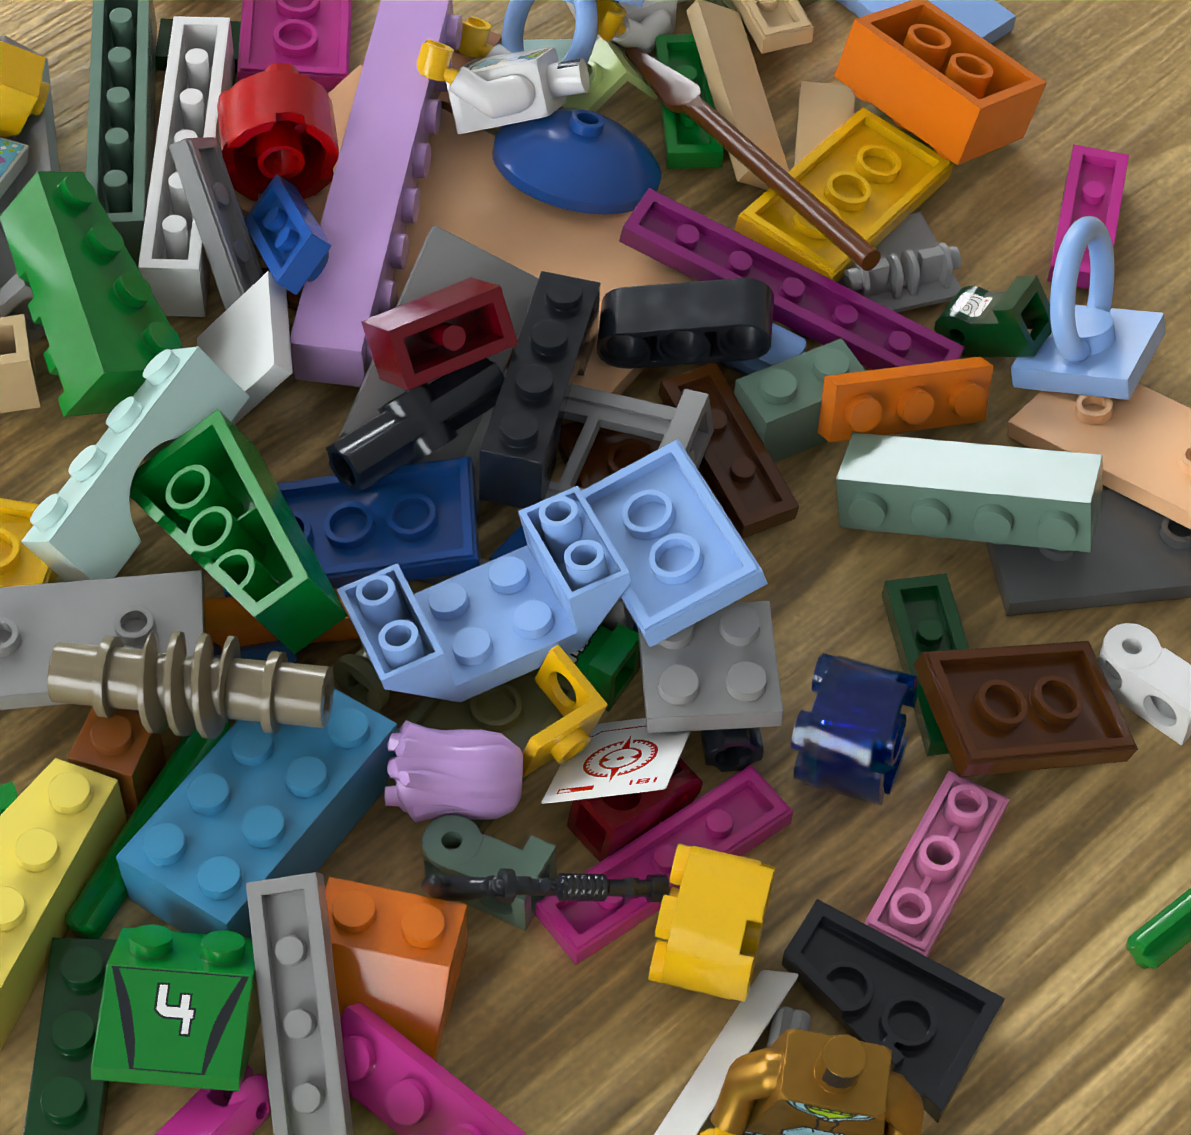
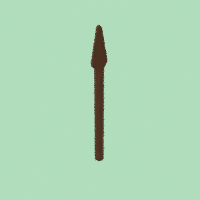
M636 47L625 48L628 59L667 109L676 113H685L863 270L869 271L877 266L881 259L880 252L704 101L698 84Z

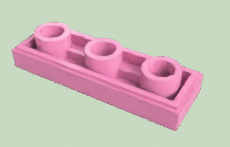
M948 771L864 924L929 957L1001 822L1010 799ZM931 861H937L942 863L943 865H938Z

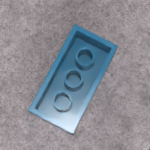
M335 688L331 715L326 728L282 724L278 733L274 734L263 733L260 722L237 720L116 856L129 900L181 932L208 934L213 931L228 930L237 932L243 937L252 938L246 883L313 873L320 869L382 795L385 786H388L389 774L387 764L389 758L396 756L395 751H388L387 743L392 733H398L397 723Z

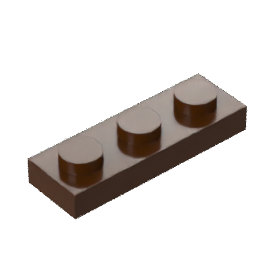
M710 363L661 380L658 395L666 406L677 408L684 389L709 394L714 432L699 467L741 538H746L796 519L799 509L796 499L717 364Z

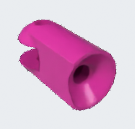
M247 1064L239 1091L201 1088L155 1135H253L271 1114L267 1075H253V1070Z

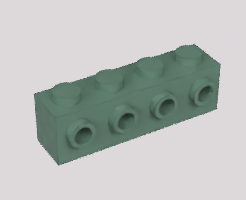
M853 432L836 478L839 524L842 528L862 529L871 532H891L932 538H951L990 542L999 545L1010 544L1050 548L1059 551L1070 550L1091 553L1102 508L1103 455Z

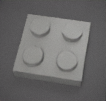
M769 601L731 603L650 648L638 629L647 733L782 726L783 705Z

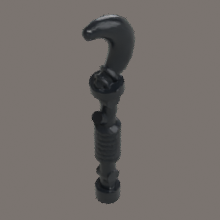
M501 868L497 876L491 875L487 877L431 874L427 875L421 883L423 891L433 898L447 901H469L490 896L492 898L497 897V901L501 904H512L516 895L557 896L559 901L604 902L608 896L628 899L645 897L647 902H662L664 894L669 895L670 891L667 875H647L646 880H639V878L608 879L605 874L559 873L557 878H531V876H516L513 869Z

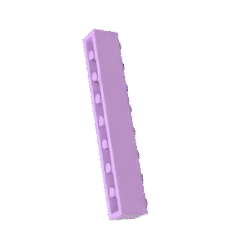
M452 0L380 1L320 224L321 229L332 245L328 251L329 258L321 274L314 281H306L304 284L290 335L292 365L295 379L361 387L373 360L361 321L396 308L397 282L393 279L396 269L404 270L406 267L409 237L408 234H405L407 223L415 224L418 218L420 190L416 186L418 178L426 179L428 177L431 162V146L427 143L429 134L437 135L439 132L442 104L438 97L440 91L448 92L445 81H436L424 77L418 71L416 63L421 46L428 39L443 43L456 50L459 49L462 37V16L454 15ZM451 59L450 65H449V67H451V68H452V59Z

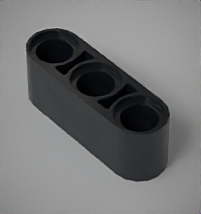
M754 278L695 281L613 289L605 294L601 303L597 354L608 365L625 369L745 361L760 358L767 354L771 348L774 293L770 286Z

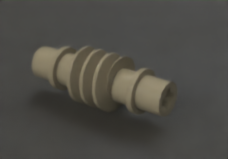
M153 629L148 635L143 649L124 648L121 637L105 636L100 645L58 641L53 648L49 661L47 689L52 702L93 706L97 717L112 718L118 708L138 710L142 725L148 733L162 734L170 727L175 735L189 736L197 729L202 738L216 739L223 731L229 719L260 722L263 733L277 734L282 724L326 728L333 704L334 676L332 667L288 663L285 652L271 651L267 661L243 659L240 654L239 640L236 636H228L221 657L214 658L211 634L201 633L193 656H188L184 632L174 631L170 637L166 653H161L159 638Z

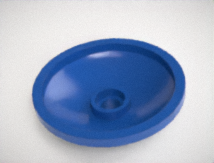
M559 108L547 117L504 125L495 136L492 156L498 171L517 189L549 205L587 214H620L634 211L648 188L658 192L661 181V169L647 145L616 121L596 112L577 108Z

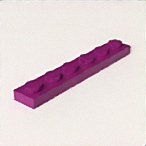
M648 188L622 228L619 242L696 281L754 278L763 281L771 287L774 293L773 320L822 345L842 338L860 364L872 370L960 359L965 348Z

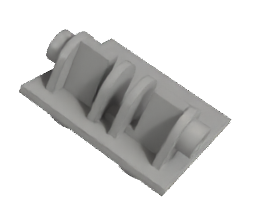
M922 212L909 214L896 229L875 247L881 254V259L876 267L865 271L854 262L852 268L844 270L843 278L838 282L896 313L951 301L961 289L953 273V270L961 267V255L956 246L948 247L944 242L937 243Z

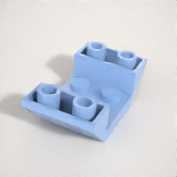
M578 486L518 511L527 542L526 546L413 594L398 563L337 589L344 608L384 689L463 702L540 668L549 650L556 645H559L567 655L584 647L632 580L629 570Z

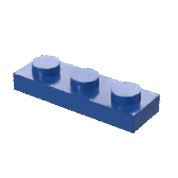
M276 174L244 220L276 283L297 295L306 281L312 282L321 274L329 258L328 251L332 245L296 186Z

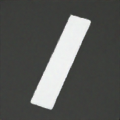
M762 970L749 989L746 1001L740 1002L654 1135L698 1134L716 1105L730 1065L736 1058L750 1053L799 976L797 973Z

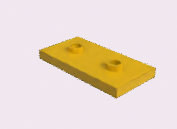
M862 107L788 173L873 247H876L909 214H912L949 179L954 164ZM770 188L738 215L734 228L735 231L837 283L843 278L844 270L852 268L854 263L852 259Z

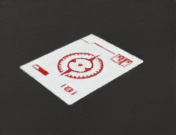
M646 718L597 724L589 736L591 740L588 745L571 760L560 765L541 803L548 804L664 790L667 788L691 731L647 733Z

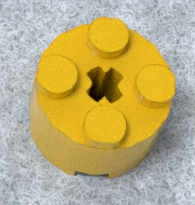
M678 844L671 870L670 883L680 885V889L672 887L670 895L664 894L655 937L666 939L668 942L657 940L648 980L728 1000L734 999L745 1002L758 955L760 937L769 905L776 866L762 864V861L698 846Z

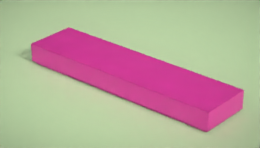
M750 765L585 871L584 874H605L608 879L639 878V880H646L647 875H667L670 891L672 887L680 889V885L670 883L671 870L678 844L698 846L743 856L791 824L793 811L756 769ZM546 896L535 904V916L575 965H577L658 912L662 902H647L645 897L628 899L608 896L604 902L559 901L557 896Z

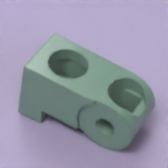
M453 814L444 815L433 820L425 828L422 836L426 876L436 874L487 877L491 875L497 876L501 868L513 869L516 876H531V878L557 877L556 845L532 835L523 850L487 834H481V831L473 821L467 817ZM516 895L512 904H501L497 901V897L492 898L490 896L461 902L526 931L535 916V904L546 896Z

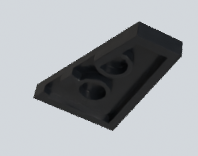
M819 899L813 904L783 954L782 966L788 972L799 975L797 981L852 1037L857 1038L859 1041L883 1045L892 1050L890 1071L900 1073L920 1094L924 1110L938 1123L998 1017L1005 998Z

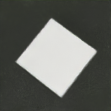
M269 271L197 337V346L250 396L233 419L232 423L234 425L293 373L287 292L284 287L276 283Z

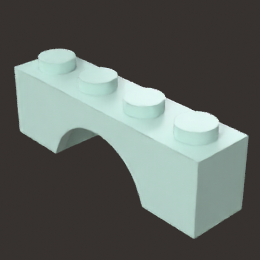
M199 346L173 350L166 349L156 355L144 369L143 377L146 380L135 395L121 401L107 417L106 425L109 428L96 445H90L73 460L68 470L71 477L60 492L47 497L33 512L30 518L33 527L22 539L21 543L65 582L115 578L141 543L131 517L130 488L139 464L153 448L165 441L174 442L217 409L232 422L250 398Z

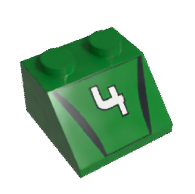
M143 925L137 928L122 927L106 966L91 1063V1080L239 1091L261 1022L252 938L243 937L237 932L228 930L201 934L171 931L161 925Z

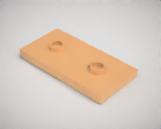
M1138 383L1130 400L1040 391L1008 421V437L1029 448L1103 455L1104 486L1191 529V408Z

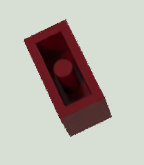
M472 277L361 321L380 380L407 391L518 345L501 286Z

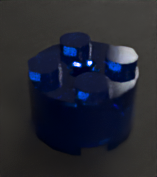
M823 653L818 658L812 678L811 689L813 692H817L812 712L801 710L793 729L791 749L799 751L794 767V779L801 780L805 785L882 805L884 793L890 795L907 747L909 737L904 736L907 716L902 714L901 711L902 705L912 708L916 707L918 692L917 676L840 655L833 656Z

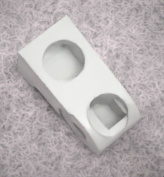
M1124 623L1110 629L1103 640L1098 663L1115 699L1182 746L1191 736V665L1168 649L1162 648L1156 635L1146 627L1139 624Z

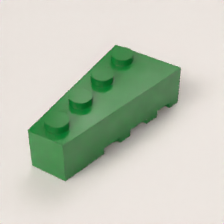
M37 171L0 215V220L20 279L30 283L34 298L28 303V308L33 323L43 325L50 347L43 355L49 373L60 377L64 392L58 398L63 417L111 413L121 401L130 396L133 397L146 380L143 377L144 369L156 355L166 349H181L183 346L177 332L171 327L153 296L149 283L141 275L124 245L122 236L113 226L96 196L94 187L86 179L84 173Z
M219 409L137 468L131 483L130 497L254 618L294 654L348 616L259 450Z

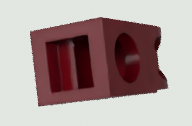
M679 757L666 789L573 800L567 827L593 856L601 862L658 825L661 821L663 822L691 804L699 795L703 781Z

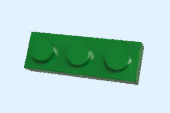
M693 34L658 35L655 38V59L698 84L701 88L702 99L715 109ZM659 99L666 169L722 168L723 147L685 113L672 112Z

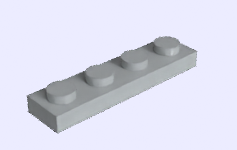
M313 872L246 883L273 1133L274 1135H354L324 876L321 873Z

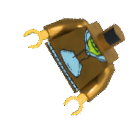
M797 1028L787 1029L768 1048L742 1055L736 1058L730 1065L711 1116V1122L716 1127L707 1129L699 1135H921L924 1107L920 1094L900 1073L890 1071L892 1050L888 1047L859 1041L850 1035L839 1034L832 1036Z

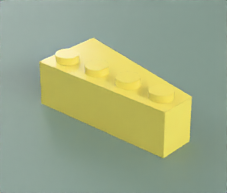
M57 758L0 815V1051L48 966L52 938L64 937L68 930V924L65 921L66 913L127 823L118 779Z

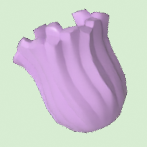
M406 720L401 726L400 733H392L387 743L388 751H395L396 756L389 758L387 770L390 778L396 780V785L385 786V806L400 807L403 812L410 815L415 823L453 814L467 817L470 820H492L513 812L517 807L522 793L523 754L521 749L502 733L467 729L438 730L423 727Z

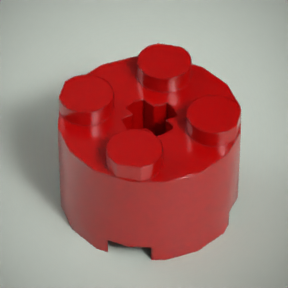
M274 63L269 65L264 72L241 79L229 90L219 95L217 111L221 153L235 191L250 200L257 201L258 193L262 194L274 176L278 174L295 185L302 198L306 199L315 196L332 182L333 168L339 157V147L332 100L322 85L306 75L299 74L297 68L292 64Z

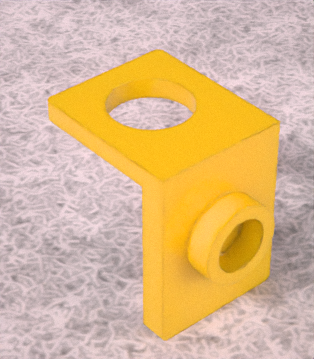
M559 645L549 650L535 677V682L564 717L530 738L522 753L523 778L554 758L559 764H563L579 754L590 742L591 738L589 736L608 705ZM557 672L565 676L572 685L576 695V702L569 699L562 691L558 683Z

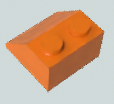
M329 877L325 893L340 1018L347 1006L362 1002L433 1060L437 1061L468 946L467 905Z

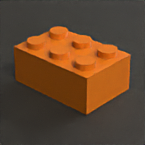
M910 0L854 19L834 75L835 78L851 88L857 98L872 103L890 116L897 127L907 132H912L933 147L934 151L941 157L954 162L956 165L1023 139L1047 84L1043 79L928 0Z

